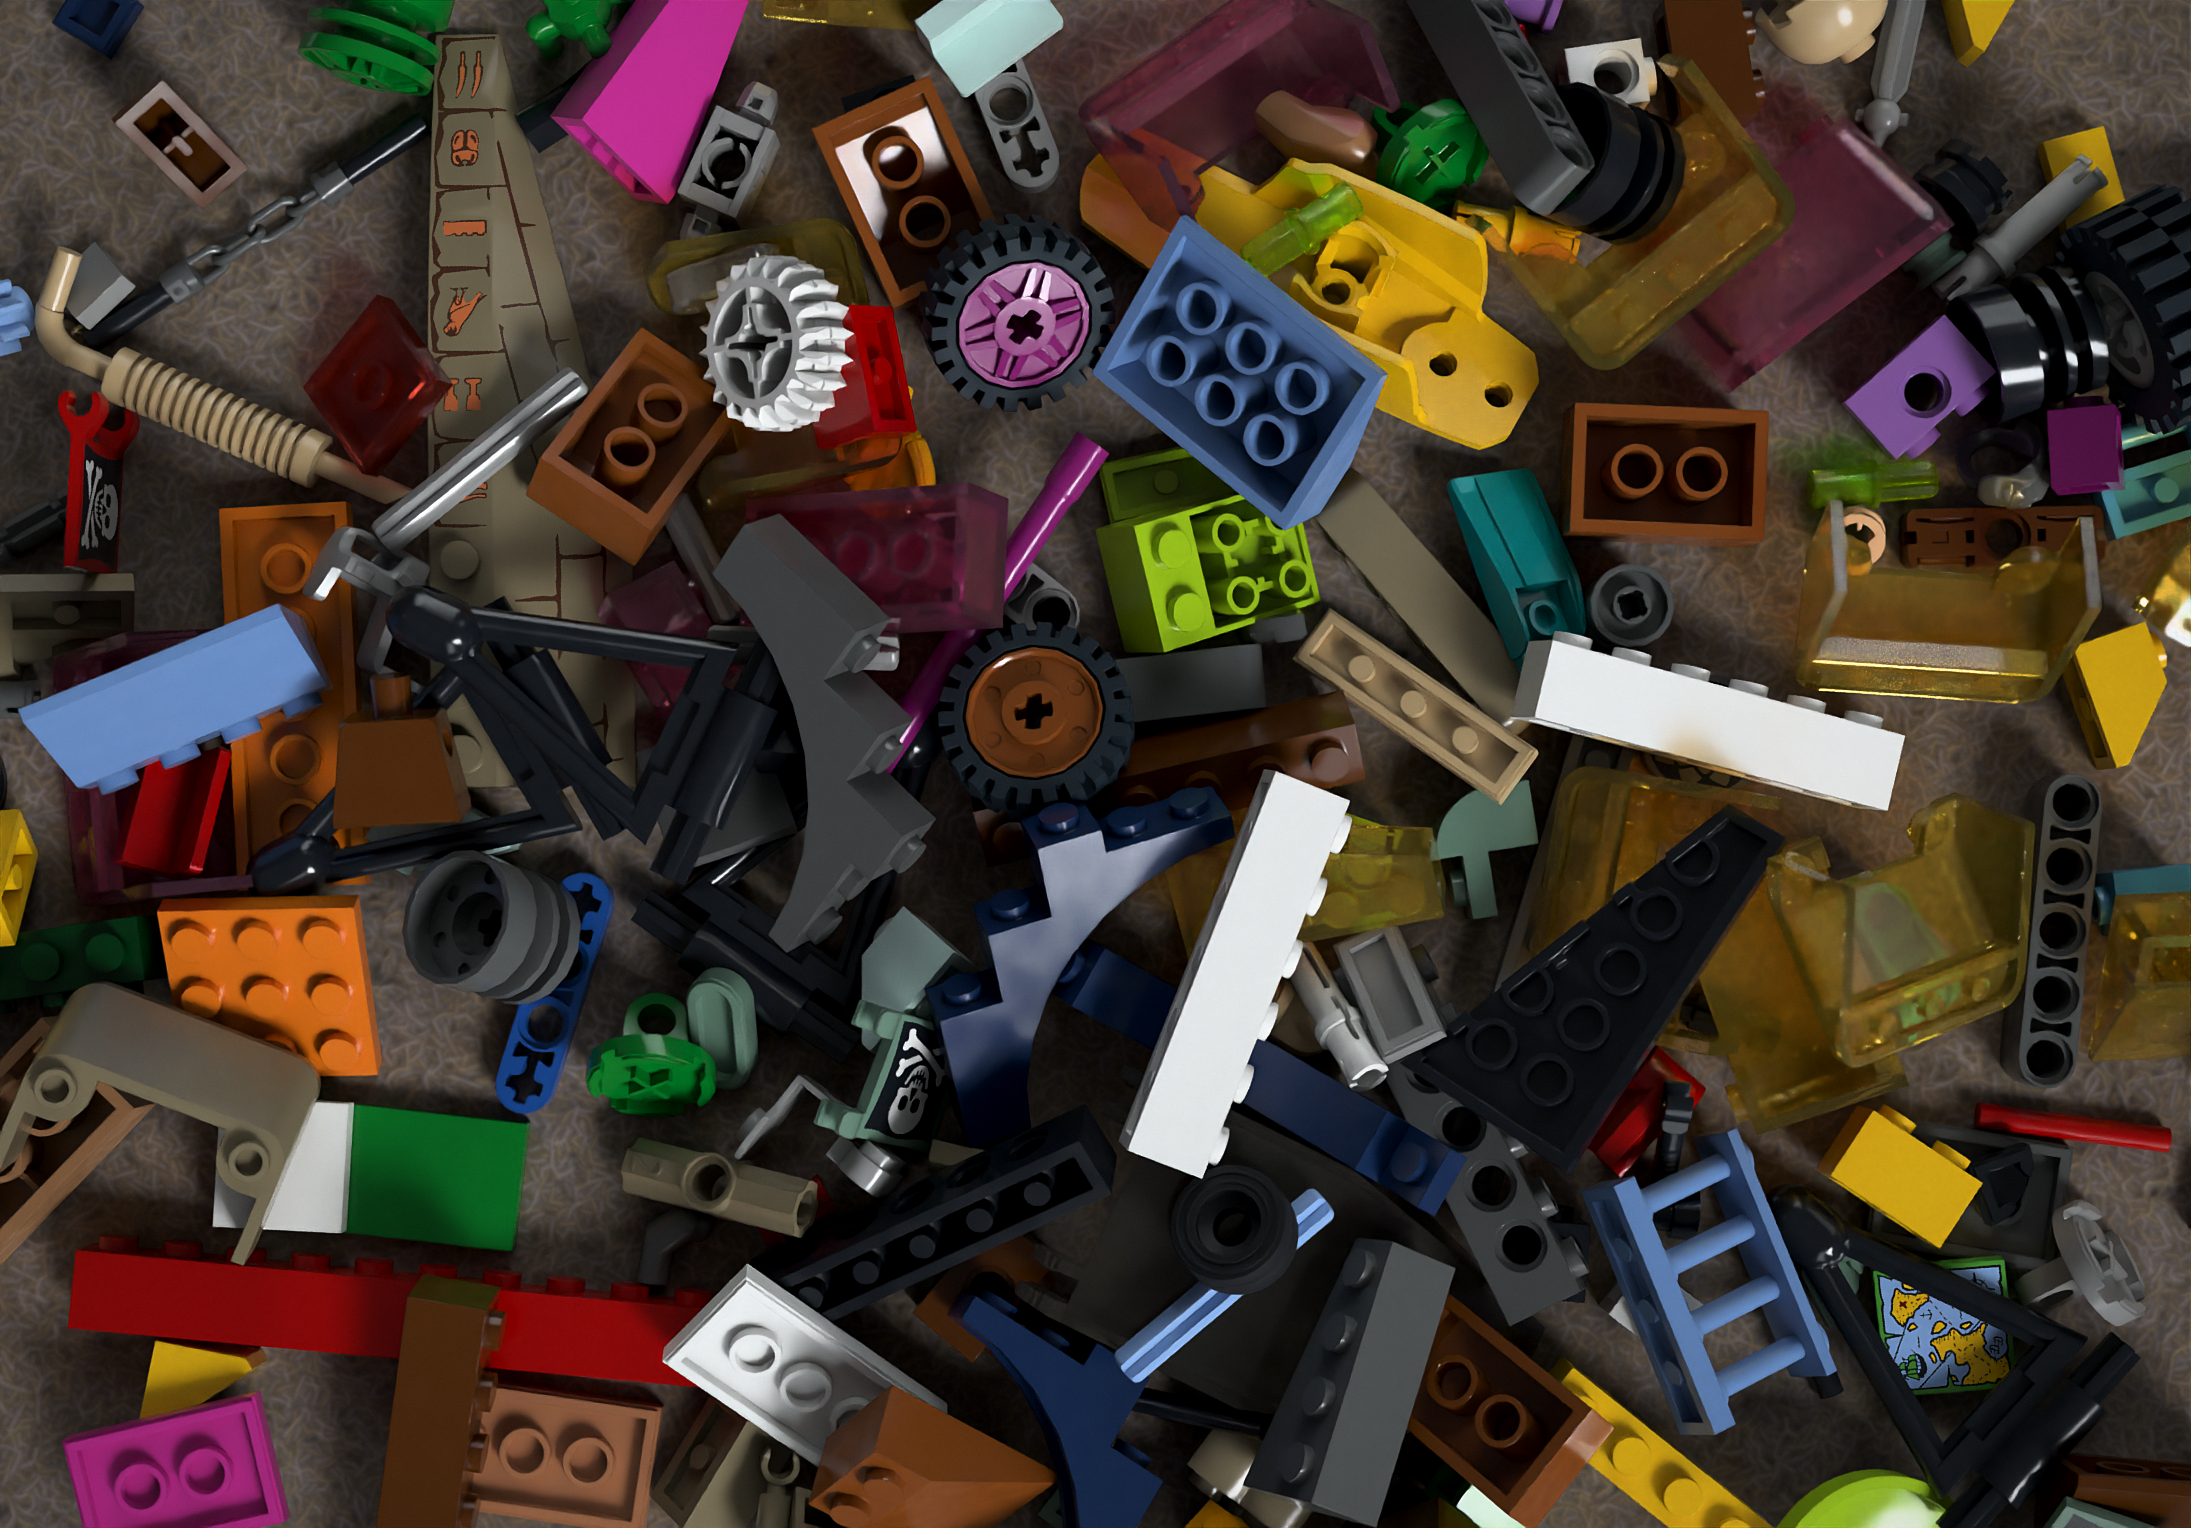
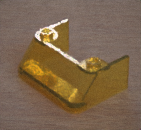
M1666 53L1657 61L1658 65L1693 109L1694 113L1676 127V130L1682 137L1686 155L1684 186L1681 188L1672 210L1656 230L1635 243L1611 245L1584 268L1570 250L1556 243L1535 245L1518 258L1491 223L1476 214L1471 215L1464 221L1469 228L1483 235L1486 240L1488 253L1521 295L1579 359L1598 370H1612L1627 363L1779 239L1789 229L1795 216V200L1792 192L1692 59Z
M1829 500L1805 555L1794 653L1795 676L1800 685L1819 691L2000 703H2025L2046 696L2053 689L2102 609L2093 518L2079 517L2060 551H2048L2039 546L2019 548L1999 563L1993 575L1871 567V549L1866 543L1852 535L1844 534L1842 501Z
M1584 766L1575 769L1564 779L1559 789L1530 960L1580 920H1587L1612 900L1611 896L1628 882H1635L1654 867L1659 842L1677 845L1715 814L1717 800L1780 811L1782 798L1596 766ZM1680 1006L1655 1044L1685 1052L1714 1056L1738 1054L1740 1041L1678 1028Z

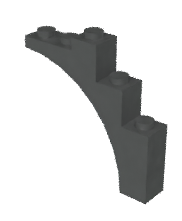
M777 514L743 525L712 575L745 611L772 654L792 701L805 753L808 812L803 855L790 897L768 934L787 953L809 940L815 945L825 940L842 920V916L837 911L844 901L851 900L857 896L870 881L892 869L900 874L912 866L924 852L926 844L921 839L936 818L885 770L902 752L904 745L899 739L914 719L862 671L879 652L881 644L877 641V638L891 618L781 514Z

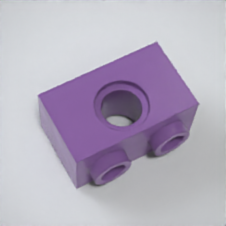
M1944 314L1936 317L1839 404L1890 460L1898 459L1903 453L1910 460H1913L1941 436L1934 426L1951 411L1955 410L1962 417L1991 392L1984 383L1996 371ZM1916 374H1922L1931 378L1937 387L1935 403L1931 408L1923 412L1911 408L1904 397L1906 383Z

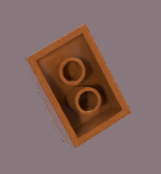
M926 76L811 129L894 314L918 304L920 291L928 292L924 281L929 267L939 270L941 266L936 256L945 246L953 252L959 247L955 236L965 229L970 232L972 237L981 233L978 222L992 218L997 224L930 76Z
M641 327L540 457L526 496L635 567L665 526L736 419L728 418L727 406L713 401L716 385L703 379L707 372L706 369Z
M1448 1292L1407 1430L1509 1517L1525 1528H1536L1615 1427Z
M891 1385L826 1438L808 1504L827 1513L836 1523L848 1528H994L1053 1485L1057 1472Z

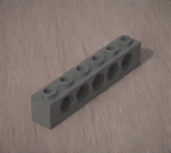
M1403 938L1443 1029L1446 1031L1449 1029L1447 1025L1458 1018L1460 1013L1452 1001L1442 1005L1431 982L1439 979L1440 976L1424 945L1420 944L1413 948L1411 942ZM1342 966L1332 971L1341 992L1350 1006L1356 1007L1361 1011ZM1366 1026L1365 1032L1381 1057L1368 1026ZM1411 1054L1390 1064L1385 1062L1388 1067V1071L1385 1072L1387 1075L1385 1079L1406 1121L1467 1157L1445 1199L1509 1326L1586 1289L1581 1276L1589 1273L1590 1270L1580 1248L1572 1236L1564 1240L1561 1239L1550 1217L1559 1212L1551 1191L1542 1177L1531 1180L1520 1158L1529 1153L1528 1148L1481 1117H1479L1481 1124L1480 1133L1476 1140L1468 1145L1457 1143L1449 1133L1448 1122L1451 1115L1457 1109L1464 1106L1437 1088L1429 1086L1420 1077L1404 1068L1400 1063ZM1489 1166L1501 1168L1510 1179V1193L1500 1204L1487 1202L1478 1190V1178L1481 1172ZM1518 1225L1532 1228L1540 1238L1541 1251L1537 1259L1532 1263L1517 1261L1508 1250V1236Z

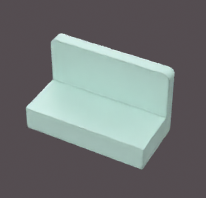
M943 0L916 19L915 25L920 42L962 97H968L1063 28V18L1050 0Z

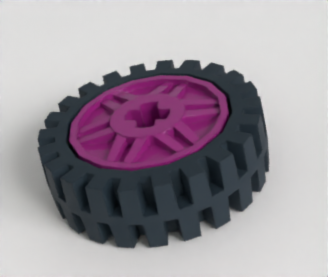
M1018 214L1004 215V225L998 226L992 218L978 222L981 233L972 237L970 232L965 229L955 236L959 247L953 252L945 246L936 256L941 267L939 270L929 267L924 278L928 292L920 291L918 305L922 315L918 317L928 351L948 383L952 384L957 392L969 400L973 396L979 406L992 410L994 403L997 402L1003 412H1017L1018 402L1022 401L1027 409L1031 411L1042 408L1041 396L1046 394L1056 403L1067 397L1062 388L1063 385L1070 382L1078 389L1087 381L1083 368L1088 366L1094 370L1101 357V353L1098 350L1099 346L1106 348L1113 336L1108 324H1115L1116 310L1111 303V300L1114 299L1111 286L1101 266L1084 243L1076 235L1073 236L1066 227L1055 221L1051 226L1044 217L1030 214L1028 222H1024Z

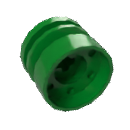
M331 0L339 5L340 9L333 7H311L308 11L305 21L318 32H304L301 36L297 52L303 59L329 71L341 80L363 88L407 95H427L431 91L434 75L422 65H435L439 61L441 51L435 44L418 35L416 31L444 32L448 28L455 0Z

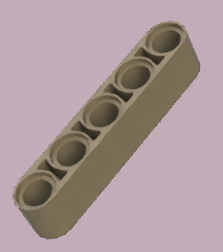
M1349 468L1320 514L1308 519V521L1317 531H1320L1322 528L1325 530L1321 536L1359 580L1363 576L1366 577L1362 583L1400 627H1403L1405 624L1408 625L1403 630L1441 674L1444 675L1449 672L1445 678L1461 697L1518 736L1532 722L1511 717L1520 675L1516 661L1511 660L1500 632L1371 484L1358 471Z

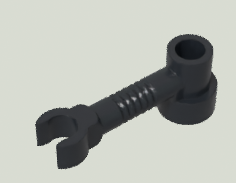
M1666 1079L1664 1081L1659 1114V1131L1649 1185L1678 1172L1684 1136L1688 1131L1693 1112L1694 1098L1689 1097L1691 1082ZM1700 1191L1654 1212L1652 1221L1656 1230L1666 1231L1667 1238L1688 1240L1696 1236L1700 1222Z

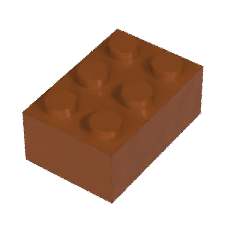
M1574 402L1563 413L1559 532L1562 539L1749 548L1763 541L1765 533L1769 411Z

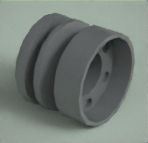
M475 850L453 851L438 859L417 880L405 907L402 934L406 955L419 975L438 985L463 992H474L484 998L516 1005L531 1004L549 995L567 976L578 952L581 923L576 901L563 883L546 874L531 871L519 865L514 866L502 859Z

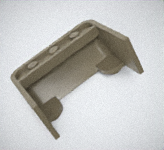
M96 981L84 985L69 997L24 1075L0 1133V1172L20 1157L36 1116L49 1121H64L75 1117L90 1103L98 1082L226 1130L216 1154V1168L220 1178L229 1188L256 1199L231 1258L232 1262L244 1265L257 1245L319 1096L321 1080L318 1070L309 1059L300 1054L115 983Z

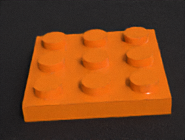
M359 895L163 899L157 910V917L173 1006L300 1054L314 1064L320 1077L378 1075L382 1064V1055Z

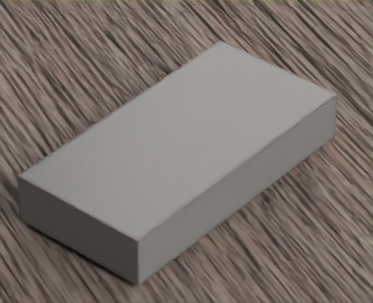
M1391 917L1333 945L1381 1058L1387 1064L1393 1063L1447 1036L1397 923Z

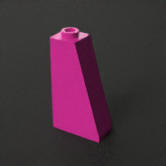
M636 0L610 34L612 46L604 56L598 59L593 58L550 117L635 200L669 204L678 189L749 0Z

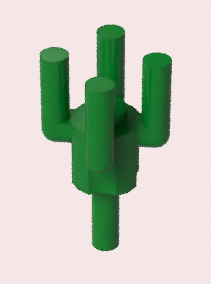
M541 0L546 9L527 20L525 25L526 33L540 54L548 60L557 59L563 53L564 44L559 37L560 35L573 41H583L592 59H598L604 56L612 46V41L606 31L611 20L612 7L616 6L619 13L624 17L636 0Z

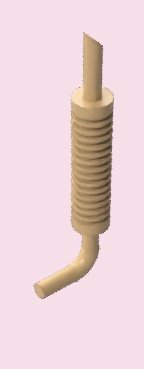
M57 246L42 292L36 303L34 324L38 340L49 356L65 367H71L103 381L101 393L108 401L121 407H126L130 411H137L139 415L144 417L149 416V419L161 422L162 425L172 427L178 432H184L185 435L194 438L196 436V439L201 442H207L208 445L216 448L219 447L224 452H231V455L236 457H243V460L250 463L254 462L255 465L262 468L266 467V470L270 472H278V475L284 478L289 477L291 481L307 488L313 487L320 477H324L383 504L403 498L413 490L331 454L333 438L318 430H310L308 426L301 423L298 425L297 421L290 418L286 420V417L281 414H274L272 410L263 409L262 406L255 403L251 404V401L244 398L240 399L239 396L232 393L228 394L226 390L221 388L216 389V386L210 383H204L203 380L193 378L187 373H181L180 370L172 367L169 368L168 365L161 362L158 363L157 360L150 357L146 358L145 355L127 347L121 348L111 358L79 344L65 330L63 319L64 308L78 271L82 254L66 247Z

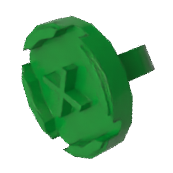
M1442 99L1423 108L1406 101L1388 100L1377 104L1373 109L1370 124L1378 133L1376 148L1382 153L1377 165V184L1411 198L1437 212H1441L1457 200L1452 194L1463 183L1470 187L1480 176L1490 152L1461 99Z
M647 993L636 998L628 1007L624 1019L623 1036L608 1039L593 1048L587 1060L585 1081L589 1093L596 1099H598L600 1094L609 1097V1106L621 1113L641 1117H674L686 1112V1104L696 1102L698 1108L709 1103L716 1089L717 1070L714 1059L703 1048L688 1042L687 1011L683 1004L667 994ZM657 1016L669 1021L674 1029L667 1035L646 1034L638 1024L648 1017Z

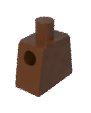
M392 672L370 676L372 711L351 713L341 722L339 729L333 808L334 829L460 822L471 809V798L445 708H413L409 673Z

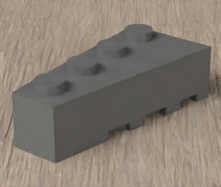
M1356 1238L1242 1486L1306 1510L1377 1527L1455 1272L1454 1267L1393 1241Z

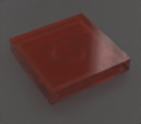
M377 294L305 383L303 388L360 472L378 477L450 390L453 383L393 299Z

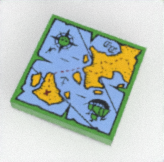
M2001 1255L1930 1261L2008 1298L2005 1262ZM1870 1268L1877 1332L1914 1395L1993 1389L2015 1365L2012 1335Z

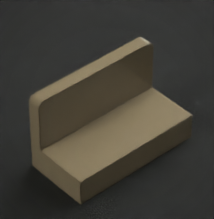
M710 1395L650 1494V1497L680 1528H747L758 1510L760 1494L767 1492L768 1481L764 1478L759 1465V1457L762 1450L767 1445H770L771 1454L768 1469L777 1474L781 1472L790 1457L791 1449Z

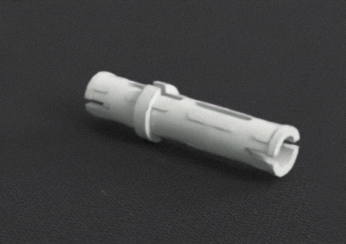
M2080 154L2070 166L1992 234L1988 236L1982 233L1972 243L1974 249L1939 280H1935L1931 284L1934 292L1941 300L1947 297L1950 301L1956 296L1990 285L1999 276L2003 279L2008 278L2016 271V266L2014 265L2016 261L2097 191L2108 185L2105 175L2098 167L2091 172L2089 166L2093 164V161Z
M1302 923L1296 939L1303 942V948L1299 962L1289 979L1315 1022L1316 1039L1323 1049L1331 1051L1341 1067L1350 1088L1356 1092L1372 1089L1386 1078L1385 1072L1388 1071V1067L1365 1032L1367 1023L1358 1008L1350 1006L1331 971L1310 939L1305 925Z

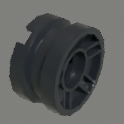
M1950 139L1935 153L1934 164H1925L1910 178L1911 188L1920 204L1943 227L1961 238L1973 240L1989 225L1988 216L1990 214L1998 215L2013 201V192L2009 189L2005 193L2003 192L2001 187L2008 180L1987 156L1978 161L1969 155L1973 150L1972 145L1962 140Z

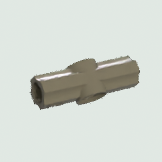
M640 1137L632 1148L627 1149L620 1170L623 1175L622 1190L629 1194L706 1213L722 1221H737L802 1238L808 1227L813 1225L819 1206L817 1200L818 1184L813 1181L731 1161L717 1153H700ZM726 1174L727 1187L718 1199L713 1200V1186L722 1175Z

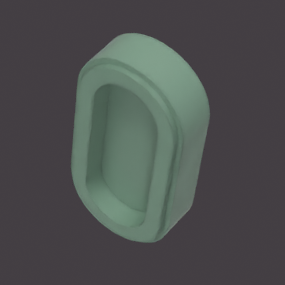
M714 967L702 972L687 991L686 1009L690 1043L703 1048L714 1059L717 1070L716 1088L733 1090L741 1087L748 1080L759 1063L754 996L748 983L739 974L726 968Z

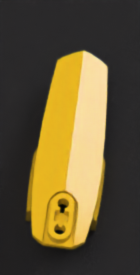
M1140 128L1127 133L1108 145L1096 155L1085 169L1079 194L1080 220L1084 227L1149 272L1179 218L1184 215L1189 216L1388 373L1375 404V407L1383 412L1446 439L1482 450L1501 443L1508 438L1539 384L1535 353L1487 317L1482 311L1488 279V255L1486 240L1483 235L1411 198L1331 163H1308L1298 158H1290L1278 172L1262 184L1254 185ZM1440 363L1448 369L1449 375H1436L1429 365ZM1488 394L1498 395L1502 398L1505 407L1492 406L1487 402L1485 396Z

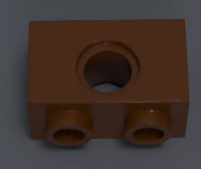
M1027 1232L944 1270L916 1304L913 1314L970 1362L973 1363L983 1350L990 1356H993L984 1344L947 1316L958 1295L965 1293L975 1296L972 1290L974 1278L984 1272H995L1001 1275L1008 1285V1294L1004 1298L1005 1301L1018 1308L1025 1300L1033 1307L1045 1295L1057 1278L1050 1271V1268L1055 1263L1056 1255Z

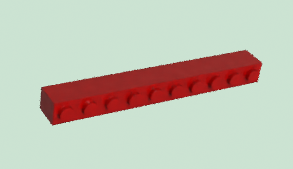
M100 1234L98 1243L75 1250L67 1328L399 1359L407 1297L422 1274L500 1287L497 1310L507 1312V1322L500 1350H491L489 1368L688 1387L699 1386L662 1362L663 1350L713 1299L714 1293L708 1289L680 1287L675 1288L674 1297L649 1295L650 1285L628 1281L611 1282L610 1291L585 1289L586 1279L564 1275L548 1276L546 1285L521 1283L522 1273L500 1269L484 1270L482 1279L457 1277V1266L436 1263L420 1264L418 1273L394 1271L393 1260L371 1257L356 1258L354 1267L330 1265L331 1255L307 1251L292 1252L290 1261L266 1259L267 1249L262 1247H255L245 1264L240 1265L231 1261L236 1246H228L226 1255L202 1253L203 1243L192 1240H164L162 1249L138 1247L139 1237L129 1234Z

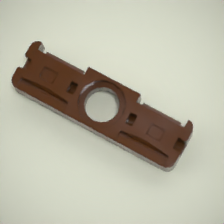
M2095 505L2037 506L2007 510L2006 507L1913 509L1901 515L1899 520L1900 561L1908 569L1918 565L1964 564L1965 558L1967 560V568L2028 567L2041 562H2082L2084 556H2086V563L2090 565L2100 562L2105 556V541L2097 540V530L2104 527V513L2100 507ZM1994 520L2006 521L2016 531L2017 543L2013 551L2008 555L1996 554L1986 544V529Z

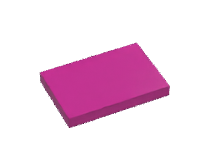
M260 1390L68 1435L62 1440L83 1528H262L283 1523L290 1517Z

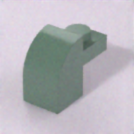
M1529 780L1519 781L1501 806L1477 789L1466 792L1453 800L1443 810L1435 823L1430 840V860L1456 857L1457 869L1448 870L1447 872L1448 886L1453 908L1464 907L1465 919L1498 916L1488 852L1539 844Z

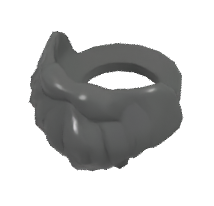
M2022 417L2017 422L2014 430L2000 427L1983 428L1969 434L1959 444L1955 456L1957 472L1967 485L1976 489V496L1984 504L2006 507L2007 510L2028 508L2032 503L2042 500L2047 488L2051 486L2049 440L2041 432L2039 424L2031 417ZM1988 446L2008 448L2022 459L2031 462L2020 472L2011 475L1989 474L1980 477L1970 467L1971 456L1978 450Z

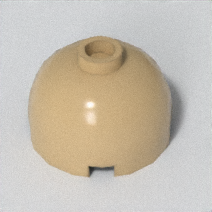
M1776 0L1778 6L1769 16H1767L1762 7L1759 8L1755 16V22L1768 40L1783 55L1797 62L1824 64L1839 57L1843 64H1847L1863 55L1875 43L1871 33L1884 18L1888 0Z

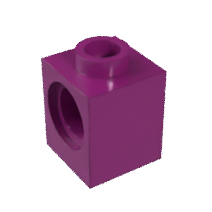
M2079 396L2063 400L2064 409L2047 410L2051 488L2058 495L2125 490L2121 413L2116 405H2104V398L2102 396Z

